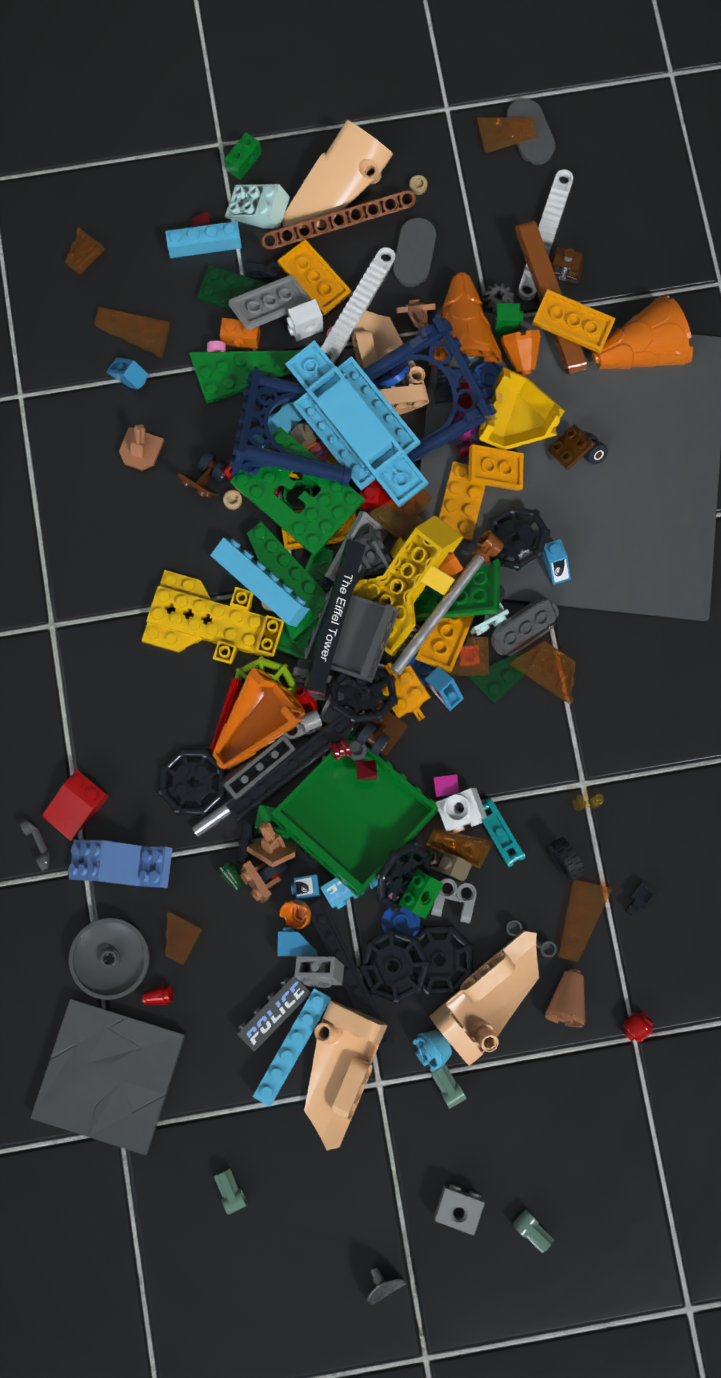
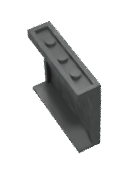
M333 587L326 594L324 608L319 612V621L312 631L310 644L305 649L304 658L309 662L312 660ZM351 595L330 669L372 683L399 610L389 604L383 605Z

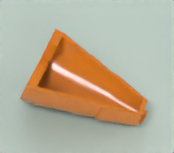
M457 273L452 278L442 307L441 317L445 316L453 328L451 331L453 337L457 336L462 345L460 347L462 354L466 353L468 357L483 356V362L502 363L501 351L492 333L491 325L483 310V303L472 279L466 273ZM438 346L435 349L434 359L443 361L447 358L448 353L444 346ZM428 362V366H436Z
M663 295L656 298L641 312L635 314L621 328L615 329L607 337L601 353L593 351L591 356L599 369H631L632 367L684 365L690 363L693 358V346H689V338L692 336L686 317L674 298L669 299V295Z
M253 667L248 673L239 697L235 701L229 719L224 724L212 755L217 761L216 764L221 769H232L256 755L258 750L274 742L275 739L296 727L305 718V710L297 698L281 683L277 684L276 681L271 680L272 676L258 668Z

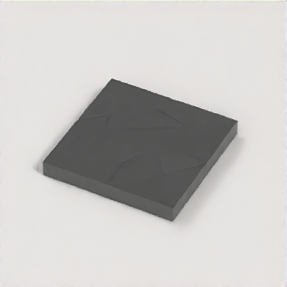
M70 999L30 1119L147 1155L186 1034L76 999Z

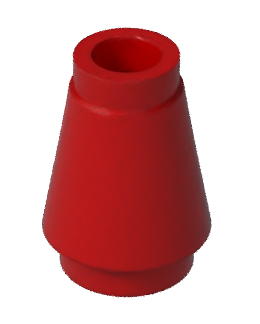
M299 687L295 690V697L304 708L305 713L317 709L316 700L305 688Z
M162 985L143 992V1004L167 1005L169 1002H172L173 992L171 987Z

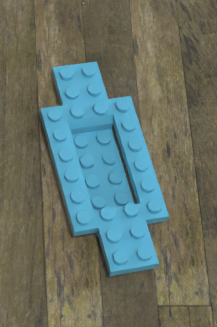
M314 340L285 363L307 391L293 405L340 465L352 468L351 478L361 491L377 479L396 505L401 507L429 484L407 456L409 452L421 444L420 440L352 356L339 367H336Z

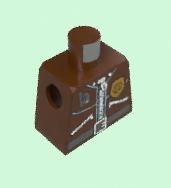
M558 247L550 258L556 279L579 284L583 270V254L576 252L572 248Z

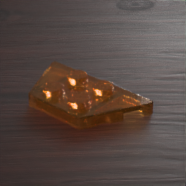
M546 641L541 642L510 662V665L566 703L571 704L573 702L572 686H574L575 678L573 674L576 662Z

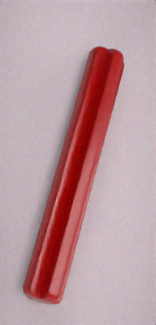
M231 679L210 749L212 751L216 747L224 724L227 723L235 701L238 698L242 685V680Z

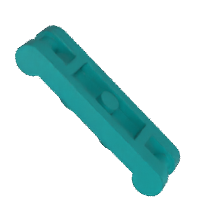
M490 797L487 798L482 805L485 811L490 809L492 814L481 819L482 824L509 868L517 860L525 859V855ZM513 848L515 853L509 856L507 850Z

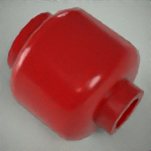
M634 1012L623 1023L626 1030L624 1034L630 1041L635 1039L638 1042H642L653 1032L652 1025L654 1023L644 1012Z

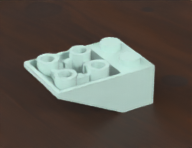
M280 184L235 185L225 217L264 229H279L290 196Z

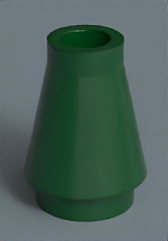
M231 861L226 862L217 869L220 873L219 876L234 891L244 885L235 864H232Z

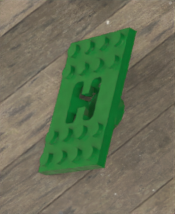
M281 427L272 435L275 442L284 450L296 455L319 460ZM261 467L260 472L256 475H248L240 470V473L231 479L230 484L314 557L365 502V499L349 485L348 487L342 486L338 482L303 474L302 480L293 481L289 478L293 471L277 467ZM316 484L321 491L314 497L312 491ZM279 486L284 487V500L279 499L274 494ZM303 486L310 491V495L304 491L298 497L303 501L304 506L294 507L287 502L286 495L294 487ZM304 509V510H303L301 513H299V514L294 512V510Z

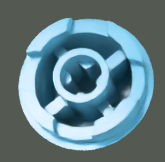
M438 1030L420 1033L413 1040V1044L417 1045L418 1048L415 1052L418 1059L424 1066L428 1064L431 1067V1072L442 1069L452 1055L449 1041Z

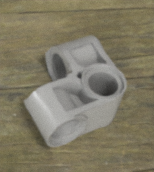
M317 710L305 713L303 721L294 727L297 729V733L291 736L286 732L284 734L289 741H296L318 733L322 722Z

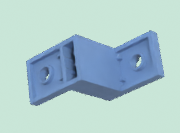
M74 840L71 848V864L68 868L69 879L140 887L168 888L172 848L145 847L104 840Z

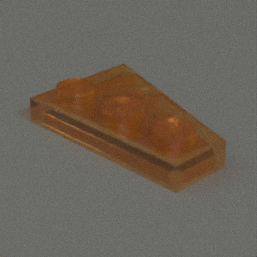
M477 118L485 153L537 138L533 118Z
M422 489L401 507H398L391 500L372 510L369 515L398 539L433 497Z
M433 828L426 845L458 856L480 869L493 841Z

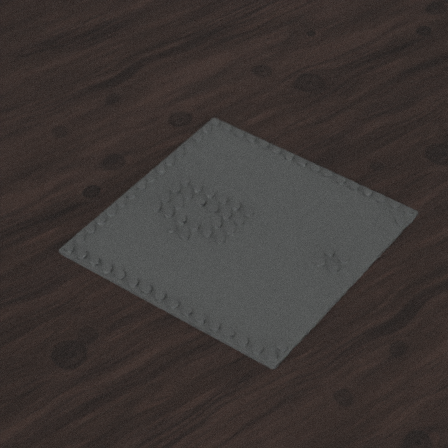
M442 308L437 310L440 316L442 315ZM485 313L494 335L495 314ZM523 317L521 329L517 330V332L523 333L528 330H540L541 337L536 368L531 371L532 374L524 376L530 379L565 412L556 427L557 436L507 449L508 451L524 453L523 489L516 491L486 485L472 542L461 540L453 552L465 569L474 557L472 552L479 547L477 540L486 532L490 517L497 516L510 508V505L532 510L537 509L540 511V516L545 525L550 529L551 534L548 536L546 543L559 539L563 543L568 558L571 580L552 585L543 558L536 559L521 568L520 571L500 566V585H502L505 591L503 600L531 603L540 598H547L557 606L707 621L710 617L721 452V337L691 334L689 346H693V358L688 364L632 367L631 369H599L597 363L595 364L592 360L591 354L593 350L581 346L587 369L567 375L552 333L532 325L534 318ZM612 326L609 335H610L615 329L621 328V327ZM494 336L502 357V363L498 364L515 372L502 347L501 337ZM483 356L469 359L471 363L468 365L471 371L477 365L483 363ZM452 357L450 363L443 365L445 368L449 366L453 370L460 369L454 357ZM431 366L428 392L429 403L427 404L424 437L435 432L446 423L453 406V402L435 404L433 384L438 383L437 370L439 368L437 366ZM458 410V412H457V415H456V418H455V419H457V418L459 417V415H460V411H459V410ZM575 424L585 434H594L608 448V454L599 464H591L584 455L569 470H566L548 452V448ZM480 425L477 431L466 440H474L480 446L500 449L479 440ZM459 437L421 458L420 472L429 484L418 492L414 529L433 516L439 518L453 461L469 465V455L460 458L455 449L456 445L463 443ZM517 515V519L526 521L529 518L527 516ZM509 516L508 518L499 522V524L503 525L505 521L512 520V517ZM534 521L531 527L536 532L539 531V528ZM495 527L493 534L497 536L499 529ZM518 535L512 537L513 542L520 539ZM536 538L533 546V548L535 549L537 547L539 538ZM531 552L522 554L523 556L520 557V560L530 555ZM505 556L504 560L514 561L515 558ZM491 560L487 564L483 563V567L490 565Z

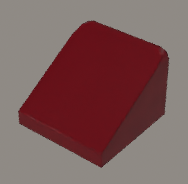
M204 212L191 219L193 227L210 225L208 212Z
M468 440L456 445L455 449L459 457L463 458L469 455V447L472 444L478 445V443L474 440Z

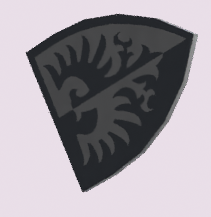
M373 1269L371 1274L377 1287L368 1296V1304L370 1306L374 1305L406 1285V1282L398 1279L385 1283L379 1269Z

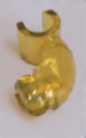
M596 794L591 799L584 801V797L578 795L577 800H573V806L575 810L597 808L602 805L604 799L601 794Z

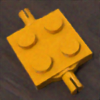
M391 662L384 667L389 675H394L396 678L395 686L397 698L399 699L398 704L392 707L398 718L413 712L418 721H421L425 716L420 707L431 696L411 665L407 666L398 675L391 670L393 666ZM388 687L383 688V695L389 696Z

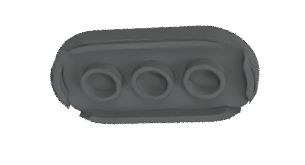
M516 100L508 108L507 123L520 155L525 161L532 162V164H544L551 159L554 153L555 141L542 109L533 100Z
M410 219L401 228L393 272L398 281L407 287H416L427 280L436 241V230L433 224L426 219Z
M547 598L537 599L500 623L492 634L491 644L493 649L500 655L512 656L542 637L556 624L555 620L559 615L556 604Z

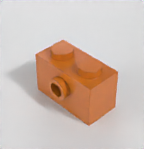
M222 318L220 339L225 345L258 349L260 326L247 331L240 320Z

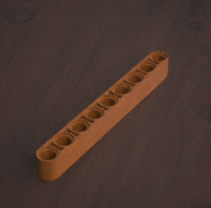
M409 190L394 193L266 232L261 236L260 244L263 248L269 250L409 208L415 204L416 197ZM404 194L409 196L408 204H404L402 201ZM388 199H390L393 203V206L390 210H388L385 206V202ZM371 204L376 208L373 215L368 212V207ZM354 209L359 213L357 220H353L351 217V212ZM337 214L342 218L340 225L334 223V217ZM319 220L325 223V227L321 231L317 228ZM302 225H305L308 229L305 236H302L299 232ZM285 230L291 234L288 241L282 238V233ZM268 235L273 237L274 240L271 246L265 244V238Z
M535 220L516 225V234L540 302H542L547 289L562 295ZM552 333L567 375L586 370L587 364L581 346Z

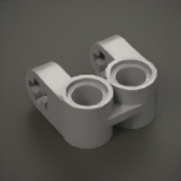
M451 879L441 880L440 882L443 884L448 883L451 885L452 892L444 894L442 890L440 891L432 906L431 915L441 917L444 901L449 899L463 903L460 922L470 924L476 899L475 887L470 883ZM463 888H468L471 891L469 899L461 896Z

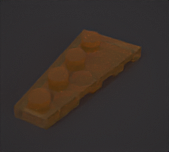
M99 307L94 323L96 327L114 336H119L125 339L126 342L133 343L141 347V349L147 352L150 351L157 357L162 358L170 329V322Z
M578 880L572 882L558 958L575 962L579 961L613 888Z

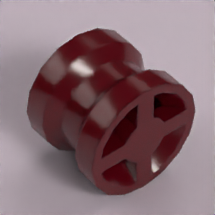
M345 738L340 739L339 742L333 741L329 743L335 761L340 760L344 756H351V751Z

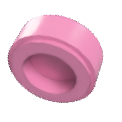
M210 341L207 343V351L225 352V343L222 341Z

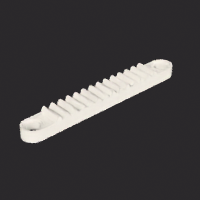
M564 169L557 172L538 227L548 256L573 182L572 173ZM566 177L569 181L561 183L559 178ZM526 263L518 295L522 300L530 301L535 297L537 291ZM530 287L533 292L525 294L522 289Z
M384 247L378 251L322 345L321 349L331 358L333 364L337 361L393 266L395 253L391 248ZM387 254L391 260L383 261L381 256Z

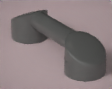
M27 819L20 821L19 823L24 834L27 836L32 833L41 852L40 855L35 857L42 871L47 869L50 865V852L38 827Z
M516 920L510 921L506 925L507 934L511 937H516L522 933L521 923ZM536 938V948L539 949L543 957H552L556 954L557 947L553 942L546 941L543 943Z

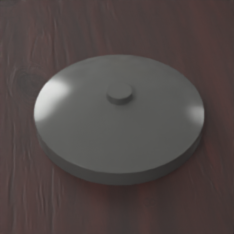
M114 918L97 920L84 927L74 939L69 953V968L76 984L88 995L104 1000L121 998L133 992L144 980L150 963L149 947L143 934L132 924Z

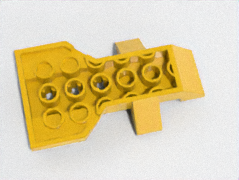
M433 516L417 526L407 541L399 537L389 552L394 560L384 575L373 579L359 580L352 592L354 596L383 605L388 604V601L391 600L390 605L399 610L385 647V651L391 656H395L416 625L414 602L425 586L428 585L442 595H445L455 581L453 577L439 568L449 552H454L463 536L437 516Z
M164 570L160 586L157 587L146 620L147 625L142 642L179 653L188 646L204 640L217 644L213 656L214 660L232 664L238 651L256 656L274 657L285 621L272 616H263L250 612L254 594L249 590L235 587L230 606L212 601L201 580ZM174 607L175 612L172 611L171 614H168L167 609ZM192 612L194 616L189 617V619H186L187 617L185 614ZM210 617L212 621L205 624L203 619Z

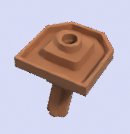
M420 299L409 300V304L405 305V307H397L396 313L407 312L415 328L421 331L429 326L427 323V310L435 309V304L425 305L420 303Z
M143 424L135 425L134 428H128L119 450L125 465L141 471L155 465L164 443L163 438L146 433Z
M262 822L260 824L263 838L247 846V852L271 867L294 858L296 853V844L288 839L281 838L279 834L274 832L269 822Z

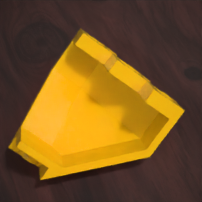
M503 367L492 388L494 394L488 400L493 403L497 411L495 414L497 419L494 421L488 420L480 425L479 440L502 450H507L557 436L556 427L565 411L530 379Z

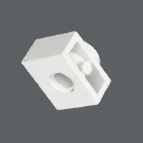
M316 299L303 302L296 307L288 309L289 317L286 318L287 328L290 335H294L296 341L323 331V315Z
M470 788L436 802L446 832L453 831L458 833L465 830L464 826L471 824V827L483 823L481 819L487 817L476 788ZM459 803H462L464 806L462 813L457 809Z

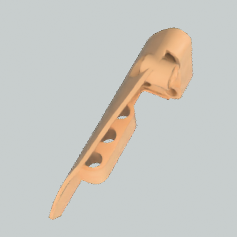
M346 120L328 151L321 154L285 211L282 219L283 227L345 209L370 184H376L380 181L381 172L393 153L366 131ZM375 170L372 176H368L370 171ZM319 220L317 228L324 229V221ZM302 225L300 229H307V227Z
M367 310L351 335L357 364L361 369L403 345L390 317L378 315ZM413 360L407 362L410 366V372H406L404 379L399 383L387 388L384 385L383 389H381L375 381L373 382L399 415L429 403L424 384L425 372L421 367L416 366Z
M523 931L470 975L461 984L460 990L429 1016L439 1031L469 1066L481 1057L483 1052H492L498 1047L499 1041L497 1036L539 979L536 932Z
M331 1000L321 1024L317 1025L314 1032L317 1042L304 1109L322 1139L326 1150L340 1147L373 1068L372 1061L388 1026L380 1020ZM326 1027L329 1029V1036L327 1038L323 1035Z

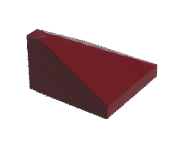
M376 760L356 761L357 780L377 779Z

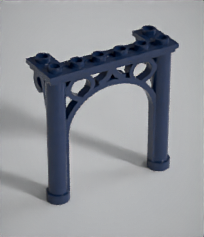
M438 313L432 319L435 324L423 328L418 336L362 368L370 380L374 382L406 362L423 360L436 365L447 377L453 393L451 414L441 428L420 440L421 444L407 454L413 463L482 423L497 419L495 416L497 411L493 403L486 399L488 394L483 386L480 387L477 382L480 379L476 371H471L468 365L471 362L467 354H462L460 350L462 345L458 337H453L451 333L453 328L445 316L441 317ZM430 346L429 356L417 354ZM438 346H444L448 353L447 358L443 361L434 359V351ZM452 355L460 367L458 370H453L449 366L446 368L443 366L450 363ZM464 376L471 390L461 389L458 392V388H461L460 380ZM465 393L469 394L473 400V405L469 409L459 406L460 397ZM458 410L465 413L462 418L454 422Z
M254 367L253 374L249 373L247 384L249 386L245 387L243 395L247 399L243 401L241 412L245 413L240 415L238 426L242 428L238 429L235 440H238L239 443H235L233 455L231 456L229 467H233L231 475L239 474L240 470L248 475H256L260 472L261 467H277L338 482L340 485L348 487L352 468L290 453L275 442L269 431V415L280 404L296 401L307 391L301 384L263 375L258 370V367ZM255 403L262 410L254 411ZM251 421L255 422L258 427L250 430ZM254 435H260L264 438L265 441L263 443H257L252 439V437Z

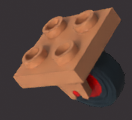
M248 861L242 866L240 877L246 885L249 884L252 888L250 892L256 901L259 900L262 904L271 896L269 888L280 882L279 875L288 867L285 862L275 867H271L264 862L254 868L252 863Z

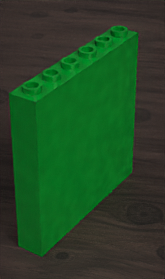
M351 732L346 736L345 739L348 745L355 741L358 735H354ZM366 746L367 754L365 758L360 761L376 760L378 775L376 780H357L356 761L345 756L335 761L332 753H330L271 813V820L358 898L377 879L376 874L380 872L390 856L389 852L408 845L438 811L434 800L431 798L427 799L419 787L411 785L404 774L396 772L389 761L373 754L370 751L371 747L369 748L368 746Z

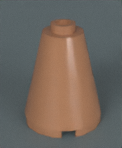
M569 969V971L564 972L546 1010L545 1018L555 1023L560 1021L565 1023V1026L583 1027L585 1025L584 976L580 974L579 970Z

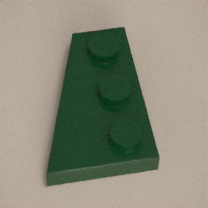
M520 651L469 675L467 678L495 704L535 664Z

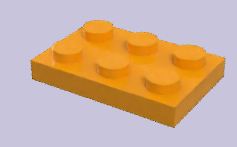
M472 444L469 447L468 482L516 491L522 490L524 453Z

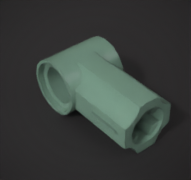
M446 1064L442 1069L431 1072L449 1109L467 1099L459 1084L455 1082Z
M231 1168L214 1176L222 1195L223 1206L228 1215L247 1206L246 1198L241 1188L238 1187Z
M525 1209L512 1223V1226L524 1238L527 1237L543 1253L552 1245L554 1239L538 1224L537 1219Z

